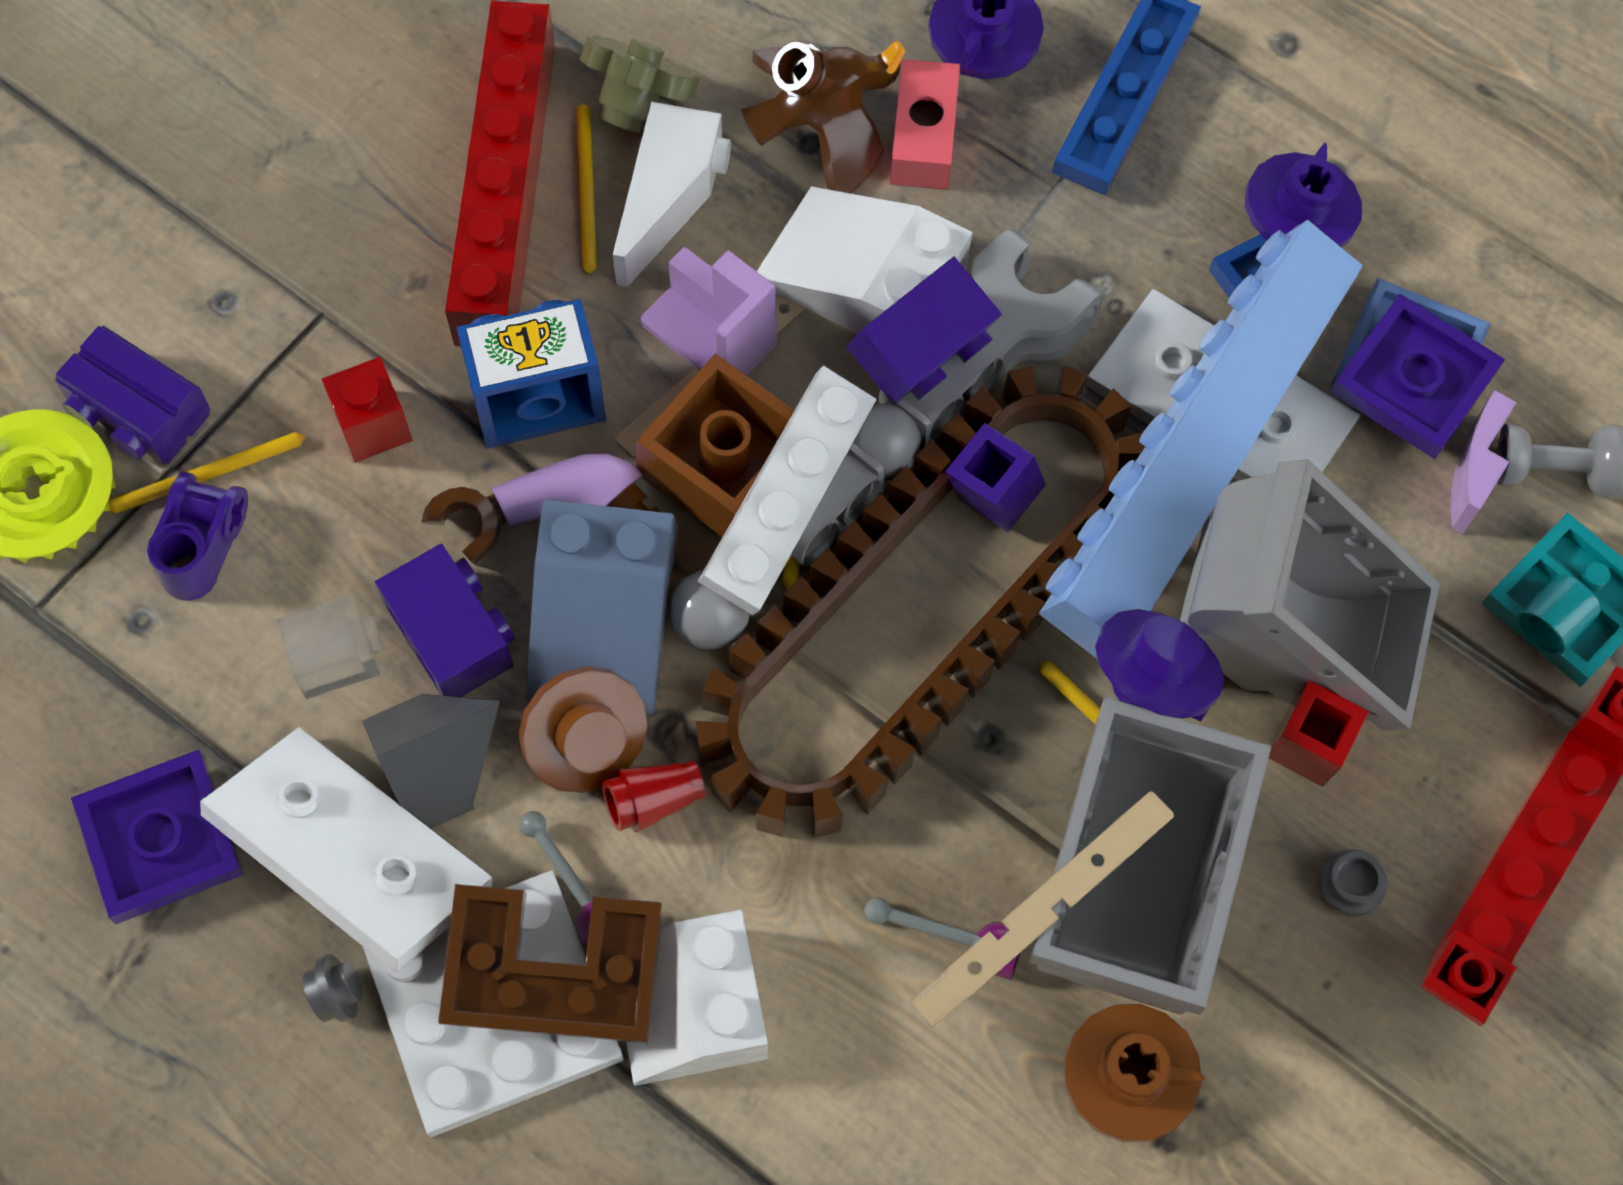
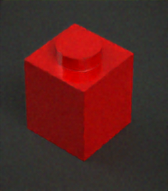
M381 356L321 379L355 463L413 441L403 408Z
M1309 680L1291 702L1270 744L1269 759L1323 787L1342 768L1370 711Z

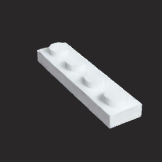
M822 366L816 372L698 580L700 584L751 615L756 614L761 609L877 400L876 398L825 366Z

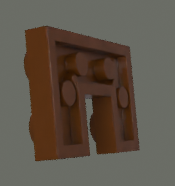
M455 884L438 1024L649 1044L663 906L661 902L593 896L585 965L519 960L527 895L524 890Z

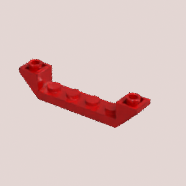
M1615 666L1561 740L1435 948L1422 981V989L1480 1027L1485 1024L1517 969L1516 966L1511 964L1623 776V669Z

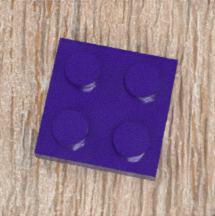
M1399 294L1337 377L1330 393L1433 459H1436L1496 375L1505 359L1402 294Z
M199 749L71 797L108 917L115 924L244 875L234 842L201 816L200 801L216 789L205 757Z

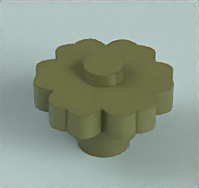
M593 35V37L587 36L579 59L586 66L606 73V78L598 101L603 104L599 117L610 124L638 133H643L651 102L660 103L662 96L688 102V99L693 100L700 76L695 74L694 71L663 57L664 50L635 39H631L630 44L627 45L611 38Z

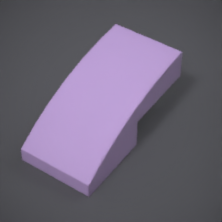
M1496 390L1493 391L1471 427L1460 451L1454 471L1451 489L1452 528L1461 534L1466 531L1509 464V461L1488 450V447L1517 402Z

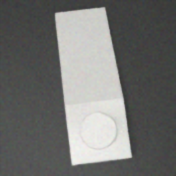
M651 102L613 251L616 285L628 287L711 196L716 173L726 174L730 158L731 139L722 138L720 113Z

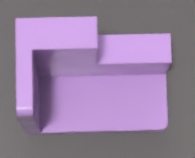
M684 246L668 262L671 287L641 316L642 327L698 371L716 353L748 376L777 346L775 285L729 250L710 266Z

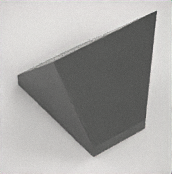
M420 694L362 720L399 806L407 810L428 828L432 829L474 810L473 803L500 701Z

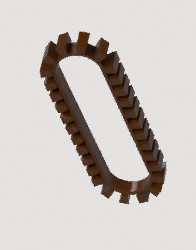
M1033 365L1008 371L1003 398L1008 406L1004 409L982 386L966 403L964 418L957 412L941 429L939 444L937 445L931 439L915 456L913 472L906 465L889 483L888 499L880 493L863 510L862 528L854 520L839 535L836 543V556L827 548L810 566V583L808 584L800 576L783 594V613L773 604L756 622V642L747 632L729 650L730 671L745 679L740 687L713 667L701 691L703 710L729 716L728 723L696 721L700 765L728 757L731 754L733 764L712 775L713 793L730 813L749 792L750 788H752L758 794L765 797L756 813V825L759 831L783 838L786 805L798 807L812 806L815 838L841 831L843 814L834 798L848 789L864 811L869 814L886 795L888 778L895 785L911 768L915 750L921 756L938 738L941 722L948 727L965 708L968 693L974 698L990 681L994 665L999 670L1016 652L1019 638L1025 642L1039 627L1043 619L1039 613L1051 595L1046 590L1050 577L1065 560L1069 558L1073 560L1083 545L1077 539L1082 527L1099 509L1105 511L1114 497V494L1109 491L1112 480L1129 461L1134 460L1136 462L1145 448L1139 442L1143 432L1115 441L1114 435L1125 428L1131 405L1114 388L1094 411L1079 402L1088 373L1062 366L1056 395H1036ZM1041 420L1055 421L1076 429L1094 445L1102 460L1104 470V483L1101 489L843 770L824 781L797 785L775 780L756 768L747 757L739 740V726L747 706L953 489L946 470L984 423L1004 435L1010 429L1023 423ZM843 565L850 568V570L847 572V569ZM816 592L824 595V597L820 600ZM787 618L798 623V625L793 629L792 624L788 621ZM757 643L772 652L766 657V654ZM979 647L983 651V653L976 649ZM954 674V677L959 681V683L950 679V677ZM927 702H928V705L931 707V709H932L936 714H934V713L930 712L929 710L923 708V707L926 705ZM901 732L910 742V744L904 742L896 736ZM874 760L886 776L869 767Z

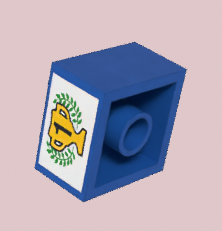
M581 299L568 302L561 300L546 301L537 305L533 310L507 316L498 314L485 315L477 318L471 324L456 327L487 449L607 421L599 365Z

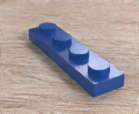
M1140 0L1055 158L1052 173L1106 196L1198 20L1201 9L1200 5L1187 0Z

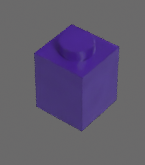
M986 423L983 424L946 470L959 500L1007 533L1046 486L1035 456Z

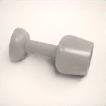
M1504 424L1502 426L1496 454L1509 461V464L1497 481L1499 485L1513 486L1522 482L1526 478L1529 469L1585 472L1588 486L1595 495L1604 499L1623 498V426L1610 424L1599 428L1593 434L1588 448L1532 444L1529 433L1523 427L1515 424Z

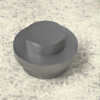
M1348 849L1334 854L1324 864L1320 873L1319 885L1322 896L1334 910L1348 916H1363L1374 911L1382 903L1387 893L1388 881L1386 873L1377 859L1364 851Z
M331 954L317 959L315 968L306 971L303 975L304 991L313 1012L323 1022H328L335 1018L345 1022L354 1018L358 1011L357 1001L363 998V988L356 970L349 962L341 963Z

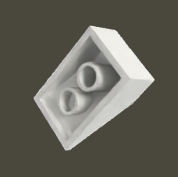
M811 187L757 272L775 285L777 295L858 334L861 329L953 256L956 257L966 270L972 232L920 206Z

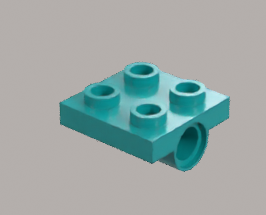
M1567 512L1483 600L1482 604L1581 688L1623 643V558Z

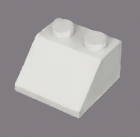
M742 909L678 921L660 929L649 1044L626 1042L634 1086L768 1060V1041Z

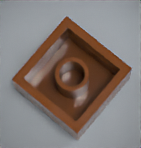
M715 353L636 440V468L644 475L642 479L723 537L795 410Z

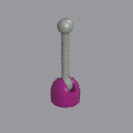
M537 811L527 812L520 821L521 831L526 836L536 839L582 906L576 918V930L580 941L587 950L592 897L546 832L547 824L545 817Z
M883 898L869 900L864 909L867 920L873 924H882L889 921L970 947L989 931L997 940L1009 931L1002 922L995 921L986 924L977 934L893 909ZM1021 952L997 972L995 976L1012 980Z

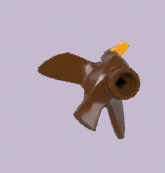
M895 41L877 56H868L850 47H834L824 51L814 44L799 42L790 43L784 47L754 50L752 56L753 63L764 72L772 75L777 85L783 90L773 99L741 109L750 132L762 146L789 127L810 125L819 133L823 172L828 190L852 193L873 172L884 152L877 128L865 110L861 95L865 90L885 89L896 81L901 68V60L905 53L904 46L899 41Z

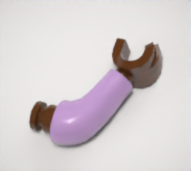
M583 454L551 464L492 487L494 494L487 497L477 490L466 487L450 488L432 498L424 509L421 522L430 525H444L446 519L460 509H471L478 512L482 516L483 522L481 532L462 551L472 564L475 565L489 553L497 542L500 525L508 522L510 527L541 519L543 499L653 512L661 511L657 506L649 510L643 503L647 499V495L638 487L637 483L644 475L630 462L609 454Z

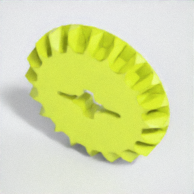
M32 409L15 412L0 418V560L4 557L14 558L25 564L29 558L44 557L52 560L54 553L66 547L76 549L77 542L87 532H96L97 521L102 513L109 512L111 490L116 489L113 478V461L99 435L74 416L54 410ZM37 475L42 483H47L39 488V497L29 499L25 492H18L27 488V478Z

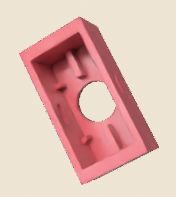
M902 59L890 175L891 185L948 190L960 64ZM919 100H924V102L932 100L941 106L944 115L941 121L933 126H921L910 118L909 109L912 104Z

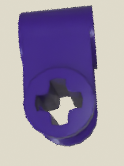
M181 472L175 478L167 497L165 509L147 547L149 561L163 588L170 596L178 600L191 601L203 597L212 590L217 582V577L231 544L238 536L246 518L248 493L244 487L234 485L227 490L198 482L197 477L188 472ZM188 555L195 556L188 565L180 568H171L179 558Z

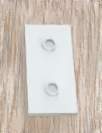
M1152 289L1088 375L1085 386L1103 397H1106L1114 388L1131 405L1129 413L1149 425L1160 413L1164 412L1166 414L1175 401L1169 395L1171 388L1192 365L1196 367L1205 354L1199 349V345L1214 325L1155 289ZM1295 376L1233 478L1240 481L1276 473L1279 462L1309 459L1323 473L1356 425L1361 414L1300 377Z
M300 727L200 801L201 816L395 973L450 927L455 884L491 887L492 877L407 810L399 806L398 803Z

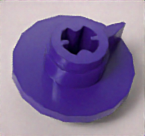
M936 0L931 11L928 30L931 46L943 63L960 64V74L985 80L1007 77L1025 68L1039 51L1044 24L1041 10L1034 0Z
M1327 143L1322 144L1315 156L1298 152L1274 155L1259 164L1245 187L1244 207L1252 226L1266 240L1279 230L1287 234L1308 220L1341 248L1350 242L1362 221V200L1354 182L1338 166L1327 161Z
M1135 609L1116 613L1104 623L1099 631L1095 645L1099 666L1111 682L1114 694L1119 701L1148 709L1158 715L1181 719L1191 717L1201 722L1208 710L1220 697L1224 676L1219 659L1208 644L1186 623L1162 613Z

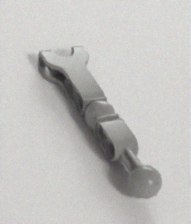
M1008 229L1000 234L975 257L971 275L1003 314L986 330L993 340L966 363H963L956 355L944 364L941 369L948 377L919 401L910 392L893 405L882 390L879 392V403H874L790 557H793L803 566L814 563L827 548H830L837 541L839 535L854 520L857 521L863 516V510L880 493L884 492V481L893 480L906 465L911 469L915 456L931 439L934 441L939 439L941 429L957 412L961 417L964 416L966 403L982 386L989 391L1008 371L1020 362L1027 360L1048 361L1066 355L1097 320L1103 293L1082 279L1074 280L1056 293L1038 294L1024 288L1020 281L1028 272L1030 263L1029 246L1032 242L1014 229ZM698 570L682 579L674 591L669 608L671 624L682 640L700 650L723 649L739 640L749 622L750 613L700 584L698 580L704 570Z

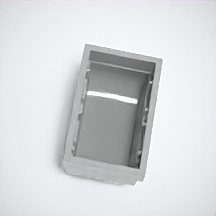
M1309 459L1279 462L1276 473L1234 482L1225 487L1218 495L1213 518L1206 520L1203 525L1180 621L1196 631L1219 659L1222 673L1246 692L1268 691L1277 698L1291 704L1303 687L1311 680L1342 698L1370 711L1366 721H1371L1380 730H1410L1440 583Z
M1104 697L1053 875L1148 792H1154L1174 813V817L1074 906L1070 908L1061 899L1051 908L1059 919L1035 939L1029 963L1037 965V971L1179 1015L1187 1011L1200 1015L1207 1005L1271 746L1175 717L1158 715L1148 709ZM1095 854L1092 856L1091 862L1094 866L1099 867L1104 864V858L1099 854Z

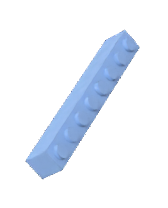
M1308 220L1287 234H1284L1281 230L1275 232L1262 246L1256 256V259L1261 263L1254 276L1252 274L1247 276L1237 286L1228 300V304L1233 307L1226 321L1222 319L1217 322L1201 341L1199 349L1205 354L1196 367L1194 365L1189 367L1171 388L1169 395L1175 401L1166 414L1162 412L1155 417L1141 435L1139 442L1145 446L1136 462L1134 460L1129 461L1112 480L1109 491L1114 494V497L1105 511L1099 509L1085 523L1077 537L1083 543L1073 560L1071 558L1065 560L1056 569L1046 585V590L1051 595L1039 614L1097 660L1096 641L1099 631L1108 619L1121 611L1135 609L1152 610L1216 506L1218 495L1232 480L1363 267L1361 263Z

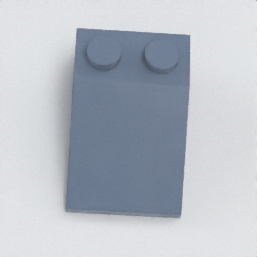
M543 499L534 564L526 685L527 701H531L538 689L558 674L589 666L610 669L628 680L644 702L646 715H655L678 535V525L673 514Z

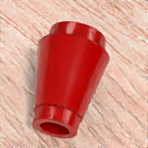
M692 760L683 764L673 763L618 769L616 777L603 781V793L615 828L618 831L632 828L634 832L638 833L692 804L693 801L705 798V785L698 765Z

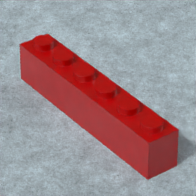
M491 0L445 307L454 346H461L456 327L471 324L477 318L485 315L498 314L507 316L520 312L555 52L549 4Z

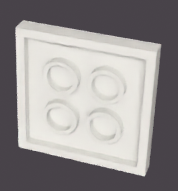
M553 870L506 887L507 889L524 890L527 893L519 960L585 965V954ZM450 927L397 973L363 947L426 1134L430 1138L624 1061L618 1042L615 1040L438 1024Z

